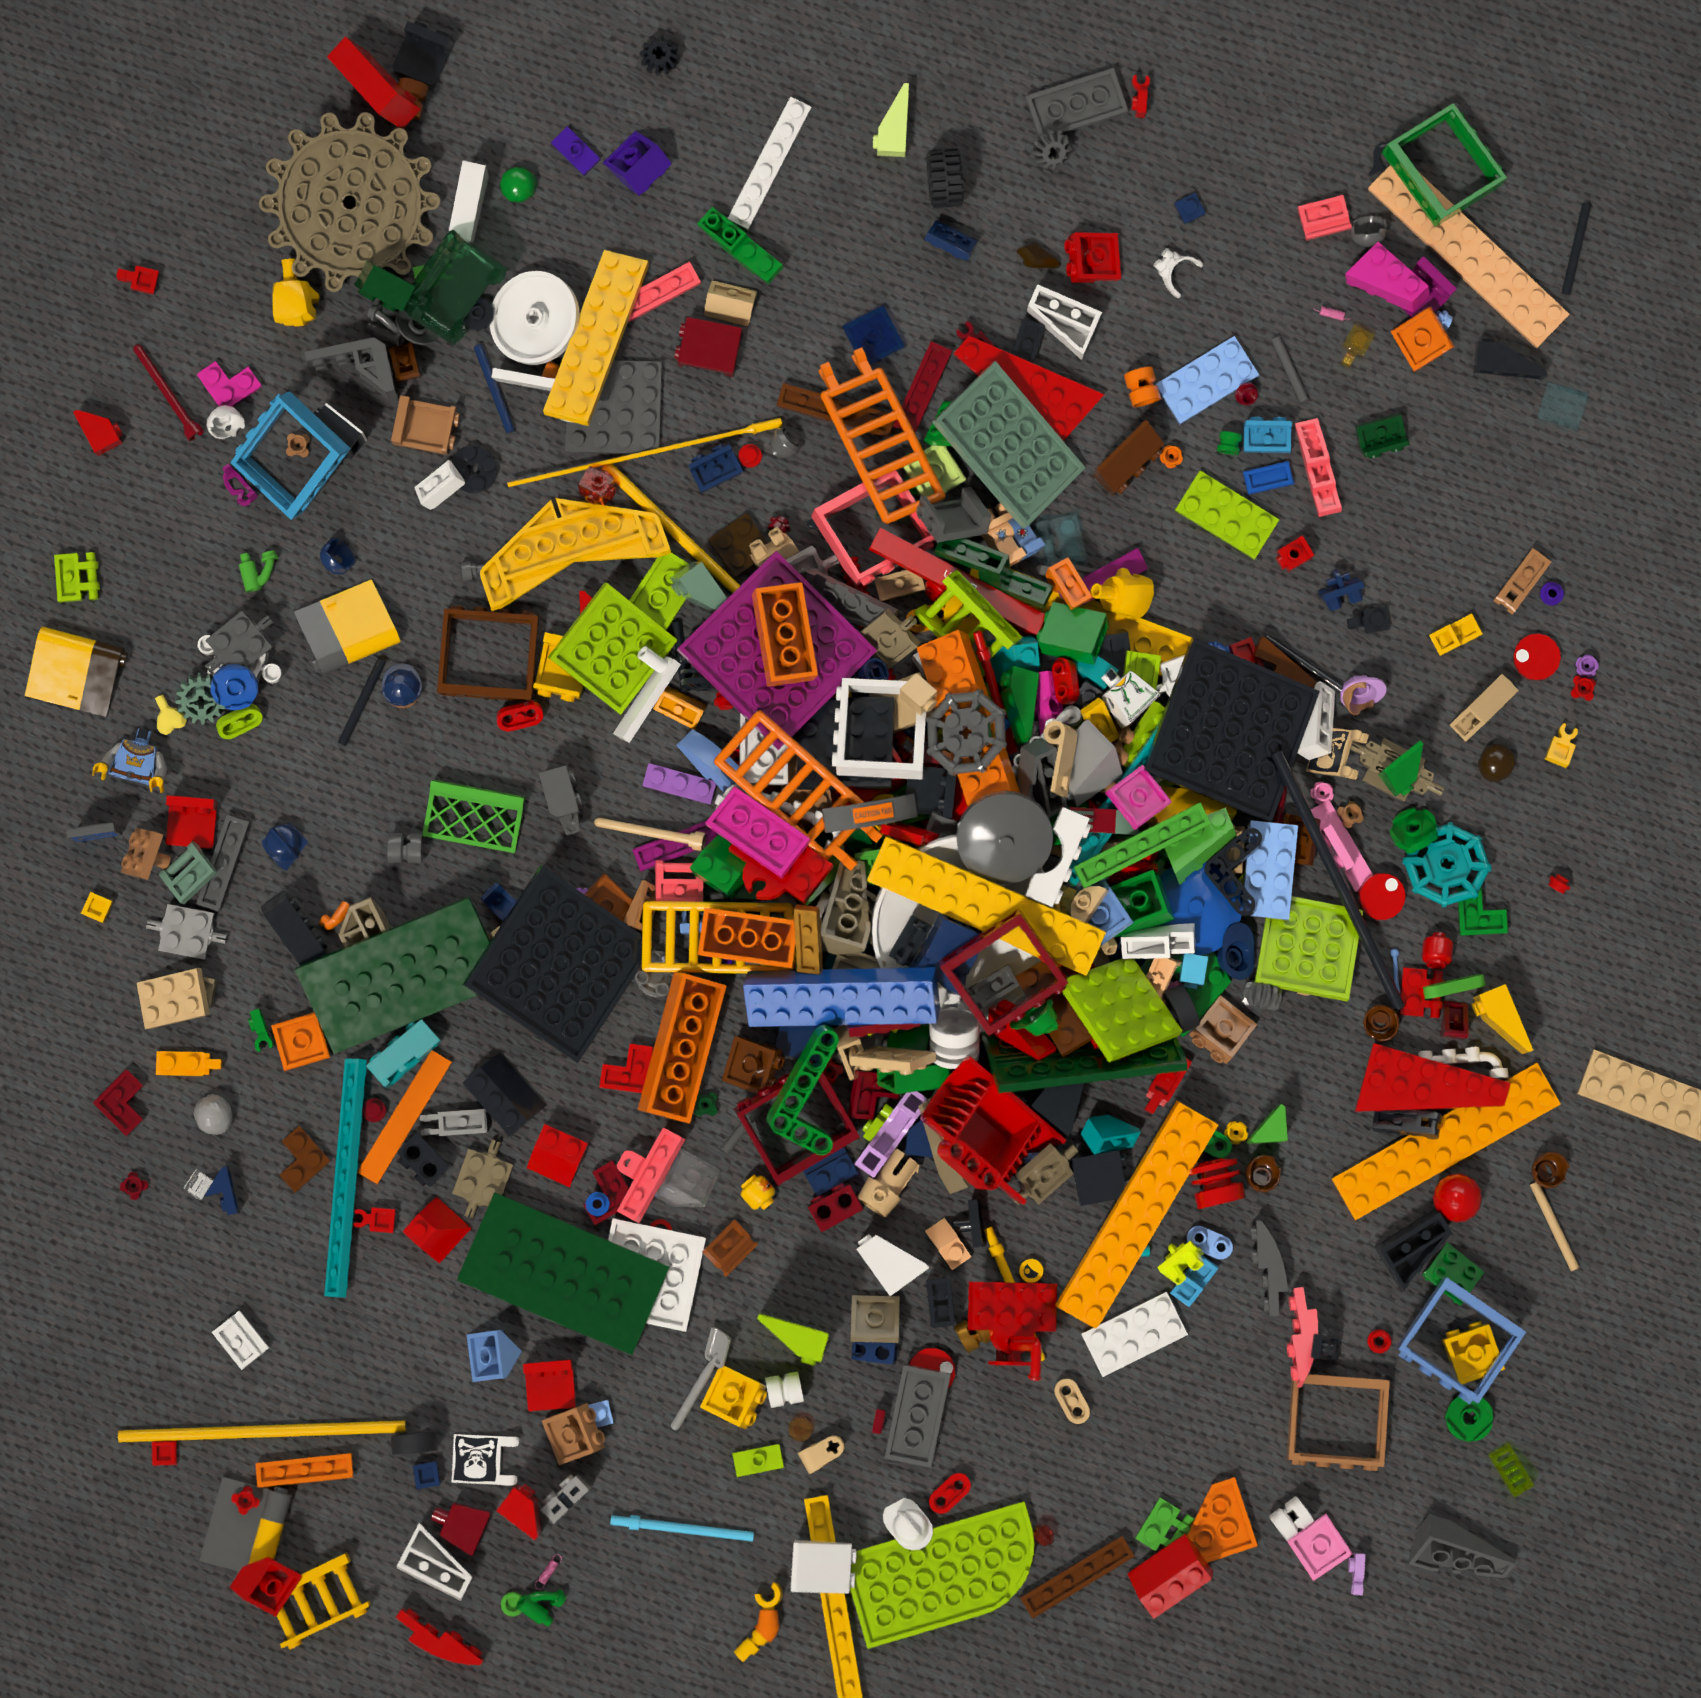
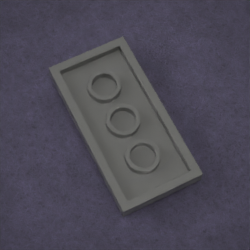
M1114 68L1025 96L1039 140L1041 139L1039 132L1046 135L1048 128L1053 133L1058 129L1062 134L1128 113Z
M908 1364L903 1365L884 1458L929 1468L932 1467L951 1373Z

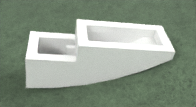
M1195 923L1159 926L1121 935L1122 959L1170 958L1171 954L1195 953Z

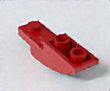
M404 1608L401 1609L395 1617L414 1632L409 1641L434 1656L467 1665H481L485 1660L481 1657L483 1653L474 1645L470 1647L462 1642L464 1638L455 1630H452L451 1633L446 1630L439 1637L437 1635L439 1630L430 1623H427L425 1626L418 1620L420 1615L411 1608L407 1611Z

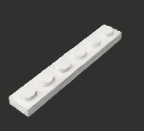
M790 97L727 218L732 223L749 230L811 110L810 106Z

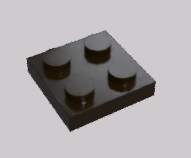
M747 513L708 539L735 578L755 565L750 557L752 552L749 545L759 539L763 542L764 546L768 544Z

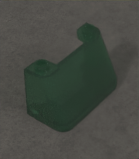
M451 230L445 235L413 281L412 285L415 288L404 311L409 317L447 342L455 345L466 333L465 323L463 322L464 318L488 284H500L504 280L508 269L455 230Z

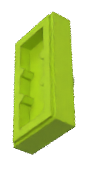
M779 1444L732 1453L737 1477L784 1468Z

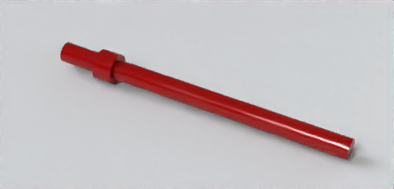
M982 630L973 632L977 647L975 652L978 661H981L992 702L1000 709H1004L990 661L992 657L990 649L986 647ZM1010 727L1005 731L1008 755L1017 752Z

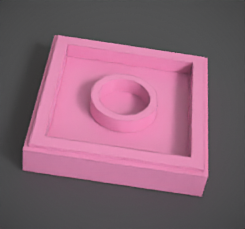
M1327 1514L1315 1520L1287 1541L1313 1581L1353 1555Z

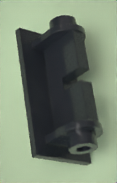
M911 915L888 956L895 959L897 964L909 967L932 925Z

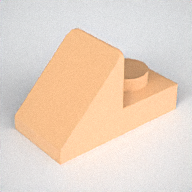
M945 1218L925 1231L951 1270L972 1257Z

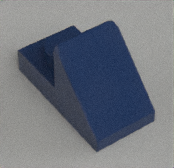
M222 1167L204 1194V1197L223 1193V1197L220 1198L223 1212L227 1211V1215L239 1214L229 1167Z

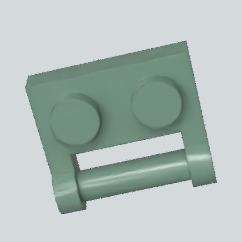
M193 841L187 846L188 849L167 869H162L159 872L161 879L182 904L190 900L218 873L202 853V849ZM194 856L195 859L174 878L173 875Z

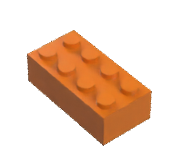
M802 582L756 588L752 593V600L767 687L813 681L818 676Z
M704 908L698 955L795 969L796 942L794 920Z

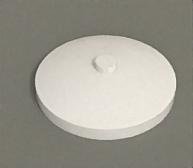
M529 271L513 277L499 290L492 303L495 312L494 320L490 325L493 340L506 356L522 364H544L560 356L567 349L569 341L579 325V305L574 292L562 279L547 272Z

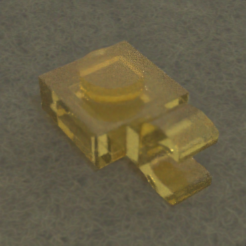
M1354 325L1343 344V347L1348 349L1341 364L1349 368L1356 354L1363 357L1375 335Z

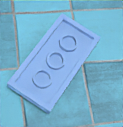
M1235 336L1155 385L1158 386L1162 398L1178 423L1182 424L1236 391L1241 384L1257 378L1259 374Z
M1250 821L1249 828L1259 830L1264 837L1263 845L1246 859L1244 887L1257 902V910L1251 916L1289 920L1298 825ZM1250 833L1248 836V844L1253 843L1255 845L1257 843L1256 837L1258 835H1252ZM1242 898L1241 911L1244 909L1249 911L1251 909L1249 905L1252 902H1246Z

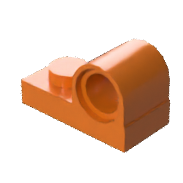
M1068 557L1047 569L1046 579L1048 584L1053 585L1054 592L1061 593L1071 610L1092 599L1093 596Z

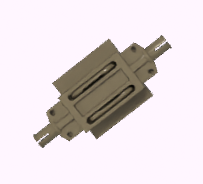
M1385 738L1380 745L1370 741L1363 746L1352 741L1350 749L1360 754L1359 763L1368 768L1362 781L1404 802L1408 794L1403 797L1400 793L1395 797L1379 778L1378 774L1408 750ZM1421 757L1417 780L1412 783L1414 789L1411 791L1423 795L1426 791L1430 790L1441 796L1445 787L1433 782L1434 773L1424 769L1426 759Z

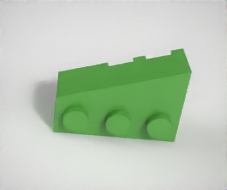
M1226 808L1207 815L1211 822L1210 825L1165 847L1179 885L1195 870H1200L1206 861L1215 856L1237 837Z

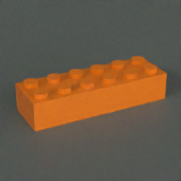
M674 972L640 1098L639 1111L680 1122H691L727 985L685 973Z

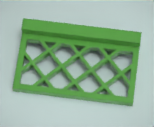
M432 780L423 836L515 853L526 797ZM435 795L444 797L449 803V806L441 812H438L433 805ZM449 798L458 799V800L455 801L454 803H452ZM461 800L467 801L473 809L463 817L454 806ZM472 802L479 803L480 805L475 807ZM483 805H490L496 814L485 821L477 809ZM496 807H500V808H504V809H502V810L499 812V811L496 809ZM452 808L459 819L448 826L441 814ZM432 809H433V811L435 812L436 815L431 818ZM507 809L518 811L516 821L508 826L501 813ZM475 812L482 824L471 831L464 818ZM498 816L506 828L494 835L487 823ZM438 817L445 829L440 833H429L430 822ZM460 821L469 832L462 838L455 837L450 829ZM513 825H515L514 833L510 829ZM482 826H485L492 836L485 842L478 841L473 834ZM508 830L513 838L511 847L502 846L496 837ZM448 831L451 836L443 835V833ZM469 835H471V837L473 838V840L465 839V838L468 837ZM493 839L496 842V844L488 843Z

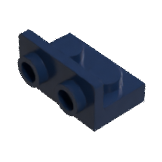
M935 220L924 239L934 247L941 248L964 261L969 260L977 243V240Z

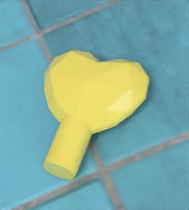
M164 695L155 698L161 710L157 717V729L161 734L167 735L174 728L185 726L187 719L183 718V712H178L177 708L169 707Z

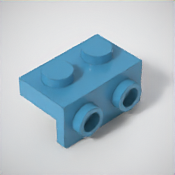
M1250 417L1243 425V452L1290 453L1292 421H1287L1285 417H1275L1273 421H1263V417Z

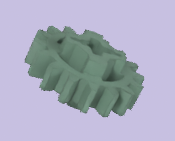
M198 673L196 679L189 675L188 683L183 680L181 681L182 688H177L176 690L178 697H175V703L180 704L178 712L185 711L184 719L192 717L193 724L197 719H200L201 724L204 725L205 719L214 722V715L221 717L220 709H225V706L215 702L211 690L207 688H211L210 674L202 678L201 673ZM203 696L204 701H199L198 697Z

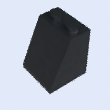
M1084 1083L1044 1088L1029 1108L1044 1118L1063 1136L1067 1137L1073 1128Z

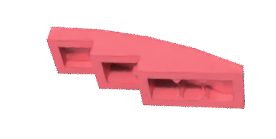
M1318 418L1295 423L1318 516L1341 512L1342 507L1336 490L1330 457Z

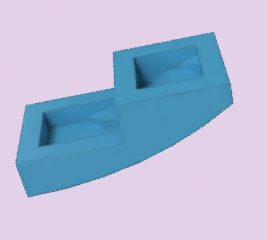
M1204 1255L1201 1256L1204 1265L1195 1271L1189 1267L1184 1273L1186 1280L1180 1285L1176 1284L1170 1292L1188 1307L1192 1305L1219 1268Z

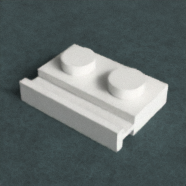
M238 1311L212 1332L241 1370L270 1348L241 1311Z

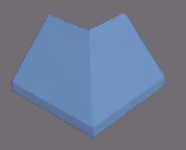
M496 1330L467 1334L472 1381L507 1378L522 1351L504 1334V1331Z

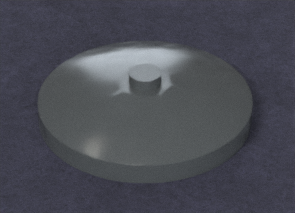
M998 791L982 796L965 810L957 827L956 840L961 860L973 874L996 884H1013L1031 877L1045 864L1052 849L1053 833L1046 812L1035 800L1018 792Z

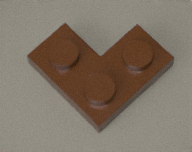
M298 1126L281 1141L297 1159L280 1174V1177L295 1193L331 1162L301 1126Z

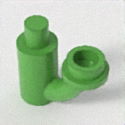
M275 551L261 554V562L265 563V566L259 576L255 561H251L249 553L240 555L242 563L239 564L246 593L262 589L261 587L268 581L273 569L274 560L279 558Z

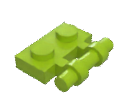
M95 552L86 553V562H80L78 553L54 555L57 601L59 603L83 601L82 591H89V600H98L100 583L97 582L96 570L99 569L95 558ZM87 570V583H81L80 571Z

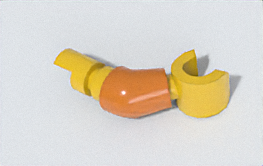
M773 1582L771 1586L775 1592V1597L772 1601L764 1600L762 1594H755L757 1603L763 1607V1610L759 1611L758 1623L755 1625L756 1629L751 1633V1638L747 1637L733 1651L742 1662L751 1654L755 1655L760 1650V1645L764 1646L767 1642L771 1643L778 1634V1610H775V1606L782 1600L783 1592L780 1585L776 1582Z

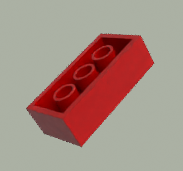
M346 36L327 56L373 109L397 127L403 129L421 110L415 103L417 98L408 90L404 91L367 50Z

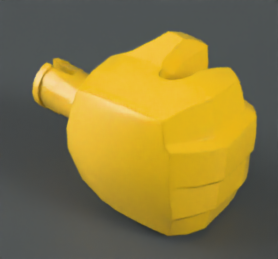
M295 259L281 260L283 281L274 283L272 288L274 321L285 326L309 325V322L317 319L316 309L313 308L312 304L319 302V294L307 281L297 280V276L292 272V264Z
M1120 568L1115 576L1108 578L1103 585L1094 584L1091 588V595L1095 599H1100L1103 608L1110 612L1142 618L1151 605L1154 596V585L1150 578L1138 574H1133L1132 576L1128 569Z

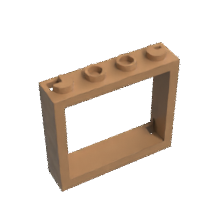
M1308 1374L1304 1384L1379 1389L1375 1458L1295 1452L1299 1387L1297 1388L1296 1380L1292 1381L1286 1459L1292 1460L1293 1465L1306 1466V1461L1316 1462L1317 1467H1330V1463L1340 1464L1339 1468L1354 1469V1465H1364L1363 1470L1378 1471V1467H1384L1390 1380Z

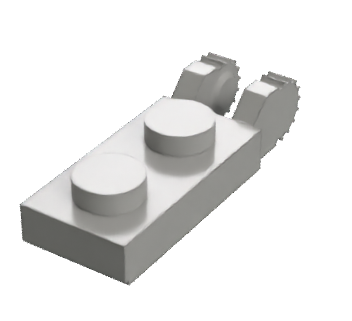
M486 1109L420 1115V1121L423 1122L439 1120V1129L428 1128L421 1130V1136L488 1133Z

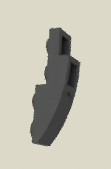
M1254 1221L1255 1226L1250 1227L1251 1240H1255L1256 1250H1251L1252 1264H1256V1269L1266 1268V1273H1262V1287H1267V1297H1263V1311H1268V1316H1279L1278 1292H1288L1284 1263L1277 1244L1262 1221Z

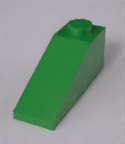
M1013 666L1005 671L1000 678V685L1002 686L1001 697L1017 745H1023L1032 736L1039 673Z

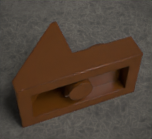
M412 342L402 344L400 347L394 346L389 348L398 383L421 378Z

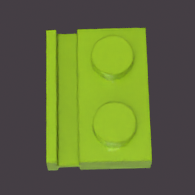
M1126 651L1123 676L1132 671L1156 690L1161 656Z

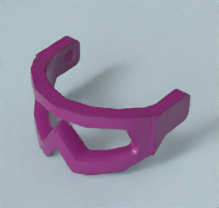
M230 464L223 467L224 485L232 496L238 495V504L245 507L258 498L257 493ZM236 477L249 491L247 494L248 500L242 499L244 495L243 489L234 490L229 479Z

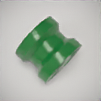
M1221 431L1219 433L1220 444L1217 445L1216 451L1223 454L1239 455L1240 449L1238 445L1242 441V435Z

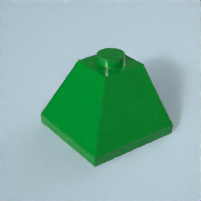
M1421 741L1378 774L1379 778L1395 797L1400 793L1404 797L1414 789L1412 783L1417 780L1423 749Z

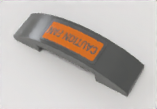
M914 793L822 809L825 833L881 825L918 817Z

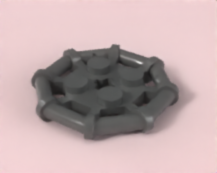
M980 689L954 694L949 692L932 715L926 718L925 722H927L928 726L927 753L946 768L949 775L956 776V774L970 772L984 773L1000 751L1007 746V743H1005V710L1000 709ZM972 701L971 708L960 709L958 703ZM981 705L991 713L987 718L979 711ZM951 707L953 713L946 717L945 722L940 721L941 717ZM992 723H995V738H991ZM937 727L943 728V742L939 744ZM966 727L972 730V734L968 735V739H965V736L962 735V731ZM989 743L993 744L985 756L982 757V749L988 746ZM948 749L955 754L953 761L944 755L942 751ZM974 757L975 759L974 763L962 764L963 758Z

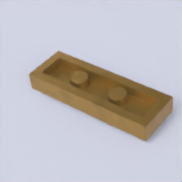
M796 905L794 908L797 972L820 975L823 971L820 907Z

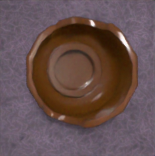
M1383 1004L1371 1007L1365 1013L1363 1020L1366 1033L1379 1042L1391 1040L1397 1034L1400 1026L1397 1013L1389 1006ZM1373 1022L1384 1023L1385 1025L1377 1027Z
M1544 1152L1534 1159L1531 1175L1536 1184L1544 1188H1555L1566 1180L1569 1164L1565 1156L1557 1152ZM1545 1165L1551 1168L1552 1173L1550 1177Z
M1263 1154L1253 1158L1248 1163L1245 1170V1178L1252 1189L1265 1193L1275 1189L1280 1182L1281 1168L1275 1162L1274 1157ZM1257 1171H1265L1268 1177H1265L1257 1173Z

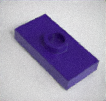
M568 126L551 142L583 176L600 161V158Z

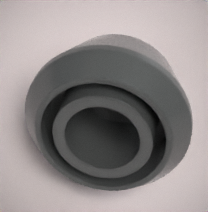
M786 428L776 429L770 441L772 453L778 458H788L798 454L800 443L794 434Z

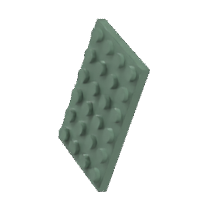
M996 361L991 363L932 421L935 427L1022 529L1026 528L1086 468Z

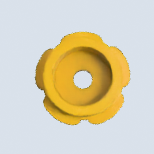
M1232 1121L1227 1125L1224 1135L1230 1139L1232 1144H1240L1241 1141H1245L1248 1137L1247 1127L1242 1122ZM1235 1130L1238 1131V1135L1234 1134Z

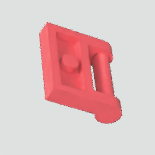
M655 860V901L703 902V881L695 876V879H663V872L693 873L690 869L693 863H663V860Z

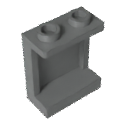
M972 487L963 488L961 498L958 500L931 504L926 495L921 496L916 509L918 518L922 520L936 542L988 533L991 514Z

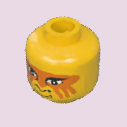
M754 1174L741 1185L740 1195L753 1210L760 1207L765 1210L774 1202L772 1197L775 1195V1188L764 1176L760 1175L757 1177Z

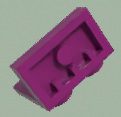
M1423 256L1411 271L1429 286L1430 297L1414 312L1404 308L1401 309L1411 318L1428 307H1432L1434 312H1436L1455 293L1457 288Z

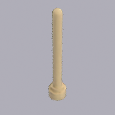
M596 818L594 821L597 827L685 843L697 851H702L705 847L706 833L696 831L689 835L604 818Z

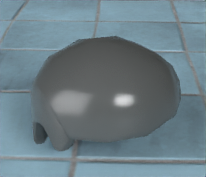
M1364 216L1355 219L1353 227H1351L1352 240L1363 247H1373L1377 242L1381 243L1386 237V221L1376 216Z

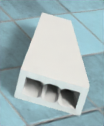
M467 161L462 162L446 243L447 252H451L450 255L452 257L463 259L464 255L469 257L471 255L489 178L485 165Z

